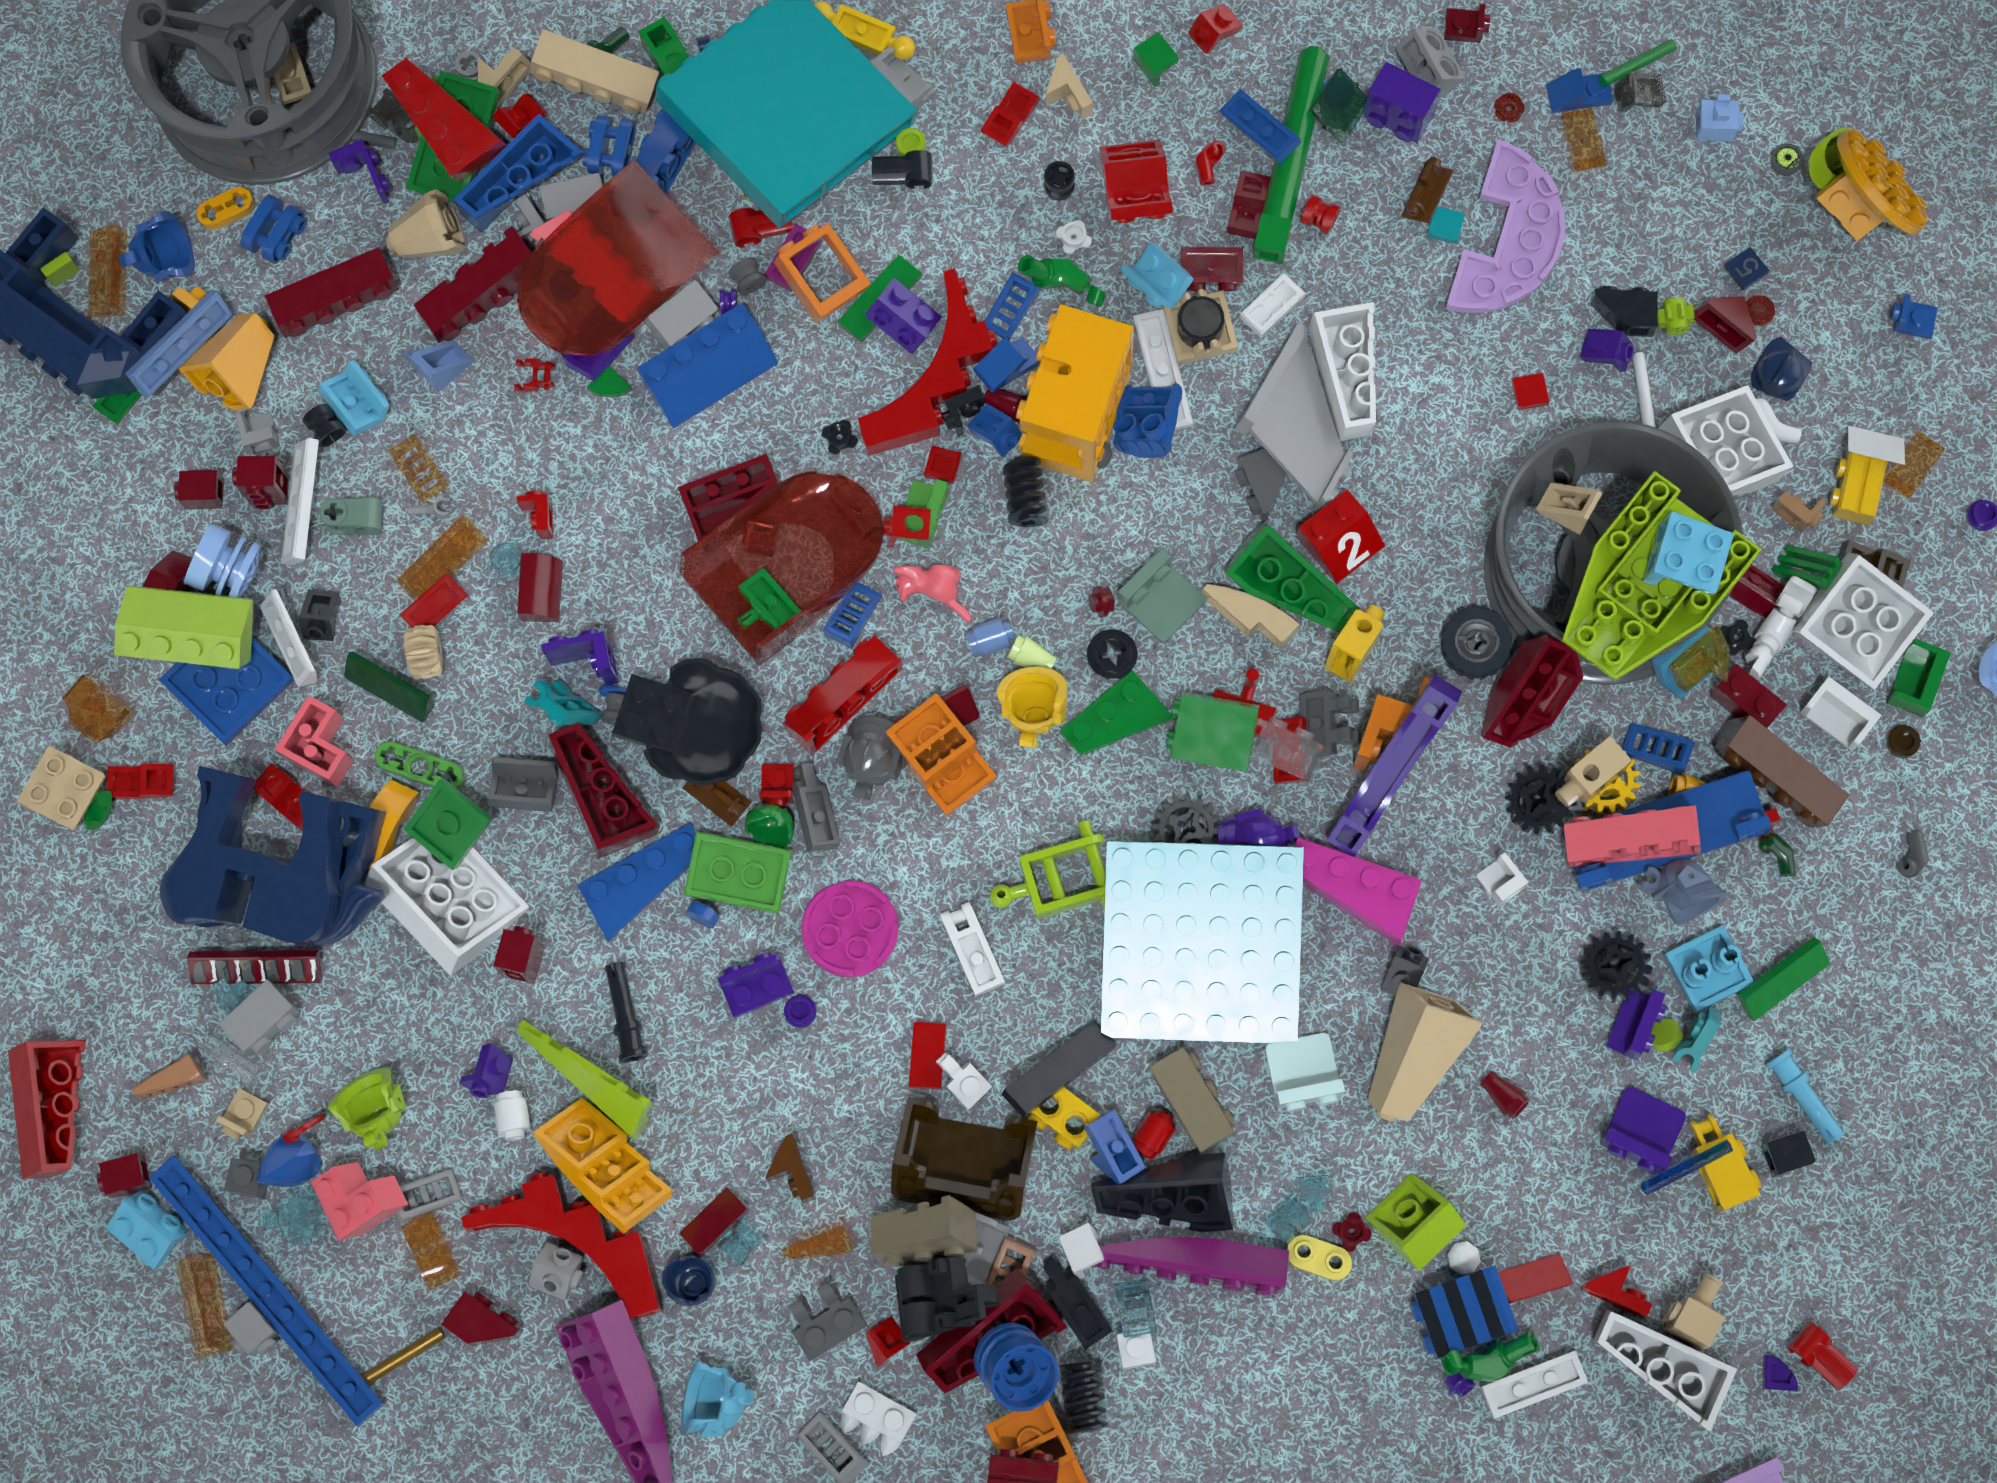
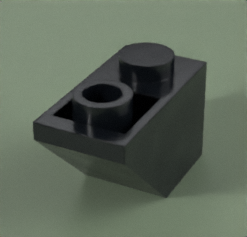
M1615 286L1595 288L1591 297V306L1615 330L1623 331L1626 336L1653 337L1657 329L1658 291H1649V289L1644 287H1636L1631 290H1618Z

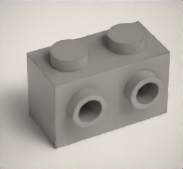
M694 280L650 314L644 323L666 350L689 336L696 329H700L715 320L713 316L719 308L699 283Z
M267 979L218 1025L245 1054L252 1057L254 1054L259 1055L271 1045V1039L279 1031L285 1032L295 1023V1016L300 1011Z

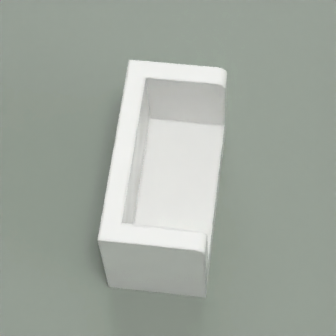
M1830 677L1824 681L1800 712V714L1852 752L1882 716Z

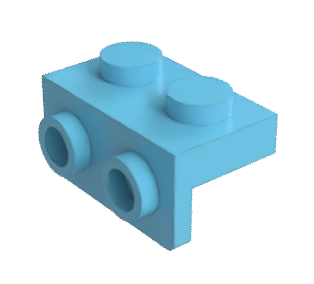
M355 360L348 362L344 373L319 383L317 391L353 436L369 430L385 420L389 408L388 400L384 393L378 391L370 381L366 370L360 368Z
M139 1191L124 1199L106 1227L111 1234L153 1270L159 1268L164 1263L175 1243L185 1238L189 1232L177 1217L167 1212L151 1195L146 1194L144 1191Z

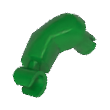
M1025 255L1018 262L1019 272L1030 277L1034 285L1043 289L1066 287L1079 295L1087 291L1089 293L1085 301L1097 307H1102L1106 297L1105 292L1096 286L1090 285L1092 278L1070 260L1042 259L1038 261L1030 255Z
M1528 1331L1508 1342L1495 1341L1481 1355H1466L1462 1358L1459 1350H1453L1448 1352V1356L1441 1357L1440 1359L1447 1375L1461 1372L1462 1377L1466 1379L1492 1382L1510 1372L1514 1368L1515 1361L1538 1352L1540 1346L1536 1336L1533 1333L1531 1334V1331Z

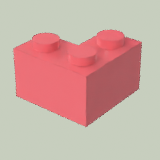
M308 695L276 746L275 751L283 759L335 788L339 787L354 762L345 751L330 744L331 739L344 719L335 709Z
M358 1161L331 1167L311 1181L338 1241L361 1236L369 1232L408 1205L394 1175L367 1181Z

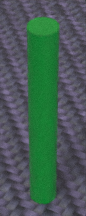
M1670 39L1606 72L1598 78L1600 85L1606 87L1677 49L1676 42Z

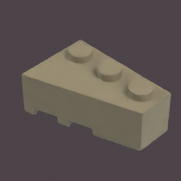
M950 1195L941 1197V1204L929 1207L928 1202L919 1203L917 1211L906 1212V1209L901 1208L871 1216V1256L883 1262L885 1266L898 1267L903 1265V1261L909 1260L927 1263L934 1261V1257L940 1256L963 1258L965 1253L977 1252L976 1212Z

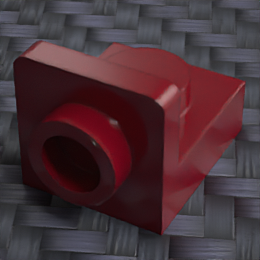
M1479 3L1478 10L1447 8L1444 40L1481 43L1483 33H1488L1490 27V15L1485 14L1486 4Z

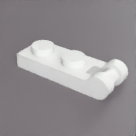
M970 902L960 905L961 909L952 913L946 911L939 915L973 993L977 997L1004 985L1005 981ZM966 920L969 928L958 932L955 925Z

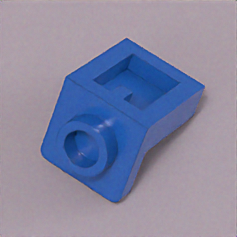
M1905 293L1899 303L1894 302L1891 310L1890 320L1895 321L1893 332L1931 339L1938 307L1911 302V295Z
M986 404L967 425L972 434L992 445L1001 457H1005L1016 446L1022 435L1011 417L989 404Z

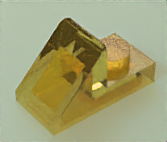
M1718 626L1712 628L1668 666L1678 688L1687 692L1709 673H1712L1724 682L1727 681L1730 649L1721 629Z

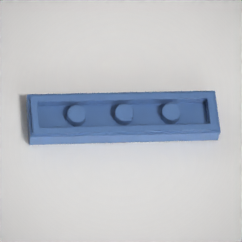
M211 290L125 374L141 395L149 398L234 315L219 293Z

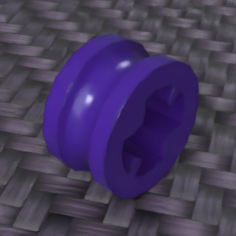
M735 288L731 289L728 293L724 289L719 290L721 315L737 306V295Z

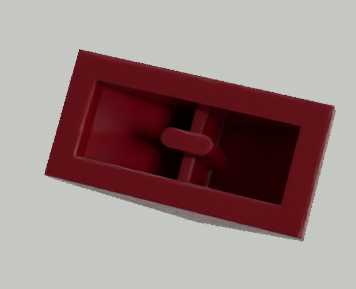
M1744 296L1709 298L1694 309V320L1736 354L1753 343L1757 338Z

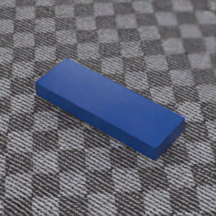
M1241 89L1219 110L1230 123L1279 164L1302 143L1296 134Z

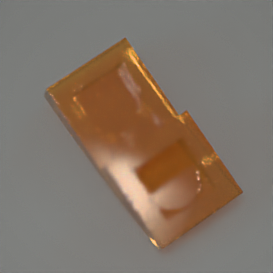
M1593 108L1562 113L1560 116L1575 172L1606 167L1602 139L1597 133Z
M1918 431L1905 449V465L1895 463L1883 480V483L1909 500L1945 448Z
M432 1211L401 1226L412 1254L430 1290L460 1276L458 1266Z

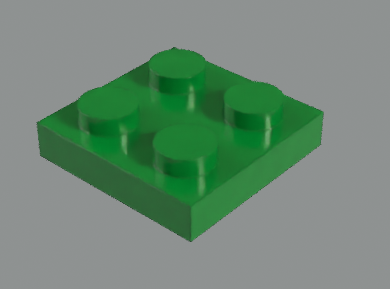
M443 778L436 783L403 830L451 870L458 868L493 818Z

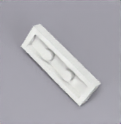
M1575 1350L1480 1388L1492 1418L1495 1419L1589 1382Z

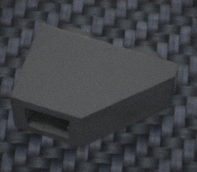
M1263 448L1240 457L1238 469L1235 470L1240 487L1246 486L1250 497L1247 498V503L1253 516L1258 514L1261 522L1268 520L1286 475L1283 468Z

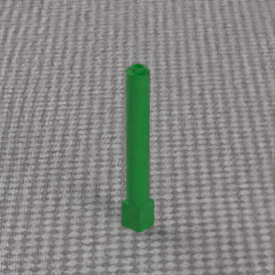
M1309 46L1301 50L1283 124L1296 134L1302 143L1281 164L1276 160L1274 161L1254 245L1253 258L1279 264H1283L1330 59L1325 50L1318 46Z

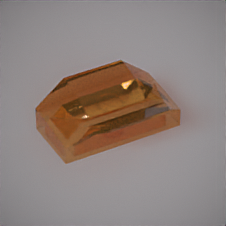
M84 674L62 697L69 708V723L95 744L105 738H112L133 716L129 710Z

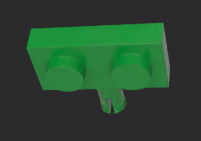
M764 568L739 585V592L749 602L751 607L749 611L737 618L738 623L742 625L743 629H747L748 626L760 619L767 623L779 637L803 619L804 614Z

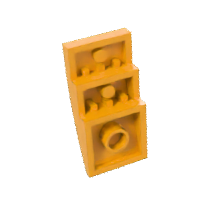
M583 1097L533 1131L535 1139L570 1182L622 1233L628 1231L672 1198V1189L649 1170L650 1162L627 1143V1134Z

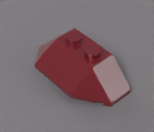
M1549 635L1523 642L1491 691L1482 737L1511 748L1517 745L1519 740L1530 738L1551 727L1584 678L1577 652L1564 642Z

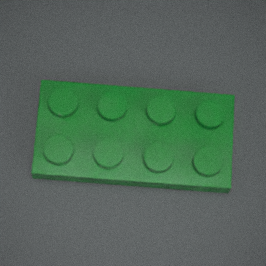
M440 71L437 84L490 129L492 116L494 115L501 89ZM421 134L406 189L423 195L437 189L446 194L449 203L455 204L453 199L475 178L477 170L461 182H458L449 175Z

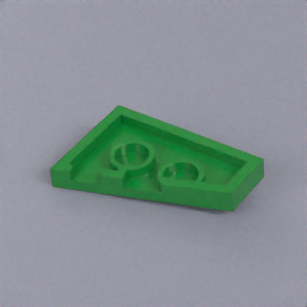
M1132 670L1060 730V734L1080 756L1114 744L1116 741L1147 731V729L1162 723L1170 722L1174 718H1172V714Z

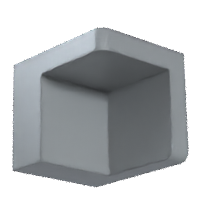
M241 411L235 413L242 445L249 455L280 447L270 413H264L247 419Z

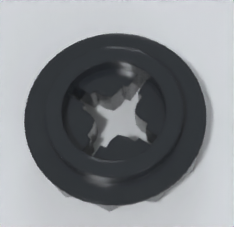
M1110 629L1098 633L1092 638L1087 648L1088 664L1095 674L1107 680L1121 679L1133 670L1137 662L1138 651L1134 640L1120 630ZM1107 643L1110 644V647L1115 652H1122L1117 656V666L1110 659L1103 658V656L1107 655Z

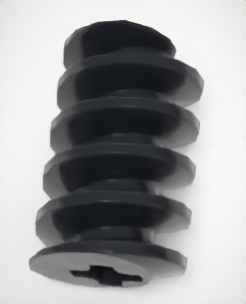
M1020 458L1005 464L1003 467V475L1006 476L1004 486L1007 488L1005 496L1009 500L1006 504L1007 510L1010 512L1008 522L1011 525L1038 527L1048 523V518L1038 517V514L1047 511L1046 506L1037 505V502L1045 500V494L1036 493V490L1044 487V482L1034 481L1035 478L1043 475L1042 470L1033 469L1034 466L1041 464L1039 458Z
M1091 1362L1060 1365V1370L1069 1372L1068 1375L1061 1378V1383L1071 1386V1388L1062 1392V1396L1073 1400L1064 1405V1411L1074 1413L1073 1416L1065 1419L1067 1425L1076 1427V1429L1067 1434L1099 1431L1107 1427L1108 1422L1098 1420V1416L1107 1412L1106 1408L1096 1406L1097 1402L1105 1399L1104 1394L1095 1392L1096 1388L1103 1385V1381L1093 1379V1375L1101 1372L1102 1368L1092 1365Z

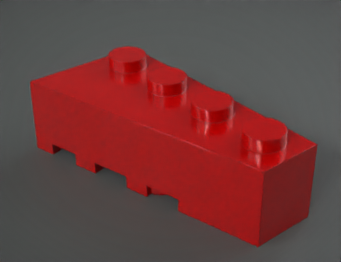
M405 58L381 75L449 175L458 182H461L488 163L507 146L408 58Z

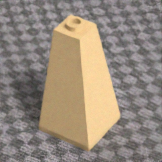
M1400 982L1368 1097V1102L1377 1110L1376 1114L1391 1122H1394L1396 1118L1408 1122L1479 1031L1482 1022L1455 999Z

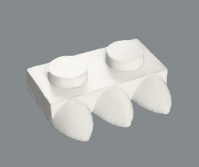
M858 1381L842 1410L840 1424L842 1433H847L862 1422L860 1435L863 1445L872 1442L882 1433L880 1446L882 1456L894 1452L901 1445L917 1414Z

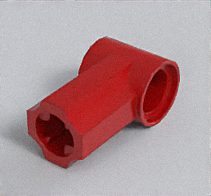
M741 208L731 212L728 216L734 244L739 248H744V244L749 243L757 245L763 238L790 233L792 229L791 221L779 229L762 210L755 211L752 208Z
M1808 1322L1787 1346L1791 1354L1795 1352L1802 1358L1800 1360L1802 1364L1812 1367L1837 1391H1840L1847 1385L1859 1370L1832 1345L1831 1338L1812 1322Z

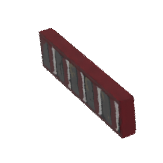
M318 950L189 951L187 956L191 984H262L267 979L273 984L320 983L322 979Z

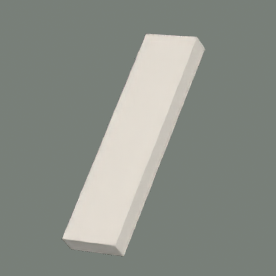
M1164 310L1134 315L1133 321L1150 386L1173 387V384H1179L1182 387V400L1178 409L1175 430L1193 426Z
M313 438L303 440L296 444L294 448L281 562L285 565H295L305 560L319 440Z

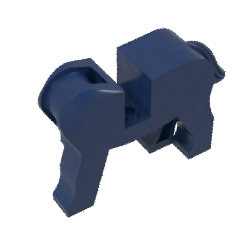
M199 766L197 776L201 786V801L197 813V828L188 845L165 872L160 884V899L166 914L171 920L178 924L195 925L204 928L242 924L252 882H254L242 925L243 928L284 942L324 947L332 945L352 933L367 915L385 899L386 893L381 888L360 883L366 870L374 861L386 815L385 811L301 791L299 803L302 811L303 831L299 847L293 858L288 860L275 855L242 849V815L256 779ZM342 813H343L344 825H343L342 831H340L341 819H342Z

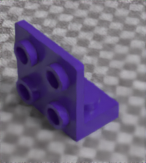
M596 629L585 630L577 637L556 636L550 638L548 643L541 644L542 652L551 666L590 658L592 669H595L597 678L602 677L607 685L619 683L613 647L604 631L599 632Z

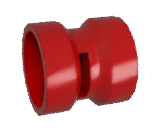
M1312 194L1304 208L1300 222L1308 226L1315 225L1319 228V231L1329 235L1338 218L1341 206L1334 203L1326 204L1322 201V198Z

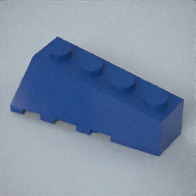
M664 109L658 112L654 122L655 127L651 134H647L643 138L636 160H631L625 172L626 178L622 185H617L611 195V204L616 215L648 229L696 144Z
M538 114L453 199L459 214L482 233L522 192L584 153Z

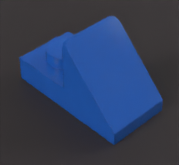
M1576 68L1547 83L1546 89L1551 113L1612 105L1613 97L1610 85L1602 87L1598 81L1599 76L1605 73L1583 76L1581 68Z
M1023 337L1012 343L1007 338H1004L974 367L973 371L987 388L994 393L1033 370L1040 364V361L1036 360V352Z
M1115 1109L1106 1112L1084 1126L1097 1151L1096 1154L1090 1157V1160L1114 1182L1121 1184L1146 1168Z

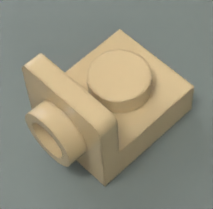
M239 1088L224 1116L218 1115L215 1121L224 1125L221 1132L239 1140L240 1136L243 1135L250 1139L270 1104Z

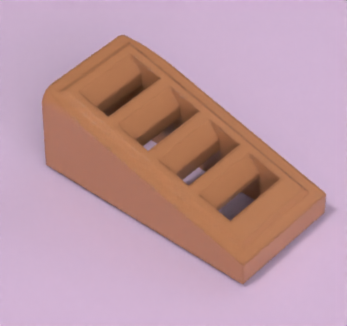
M186 1055L133 1087L132 1092L141 1099H148L203 1083L208 1079L198 1061Z
M1006 1236L986 1284L998 1285L1000 1282L995 1280L997 1274L1006 1278L1012 1273L1001 1267L1002 1262L1016 1268L1018 1267L1026 1276L1037 1249ZM1010 1249L1026 1256L1024 1262L1006 1255L1007 1250Z

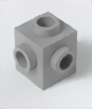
M546 1242L533 1262L528 1286L565 1300L572 1289L577 1290L582 1282L584 1271L580 1270L583 1256Z

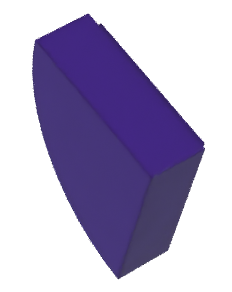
M1763 1355V1389L1797 1392L1798 1383L1789 1367L1777 1357Z

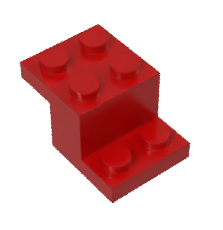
M1160 139L1099 147L1100 160L1103 167L1106 204L1111 220H1117L1119 223H1129L1134 221L1136 217L1147 216L1148 219H1161L1166 217V214L1173 213L1172 199L1168 187L1166 155Z

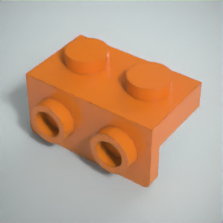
M1025 0L1006 3L1015 64L1050 59L1051 47L1056 46L1054 28H1048L1047 19H1051L1049 0Z

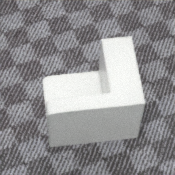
M1505 852L1499 855L1495 862L1477 874V879L1499 907L1525 889L1529 883Z
M1089 1223L1059 1236L1073 1273L1079 1279L1086 1277L1085 1269L1104 1260L1099 1247V1243H1101L1099 1236Z

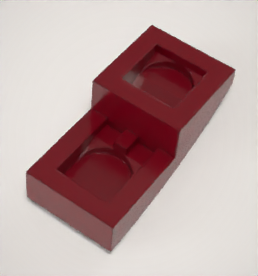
M1241 170L1227 226V234L1256 239L1271 176Z

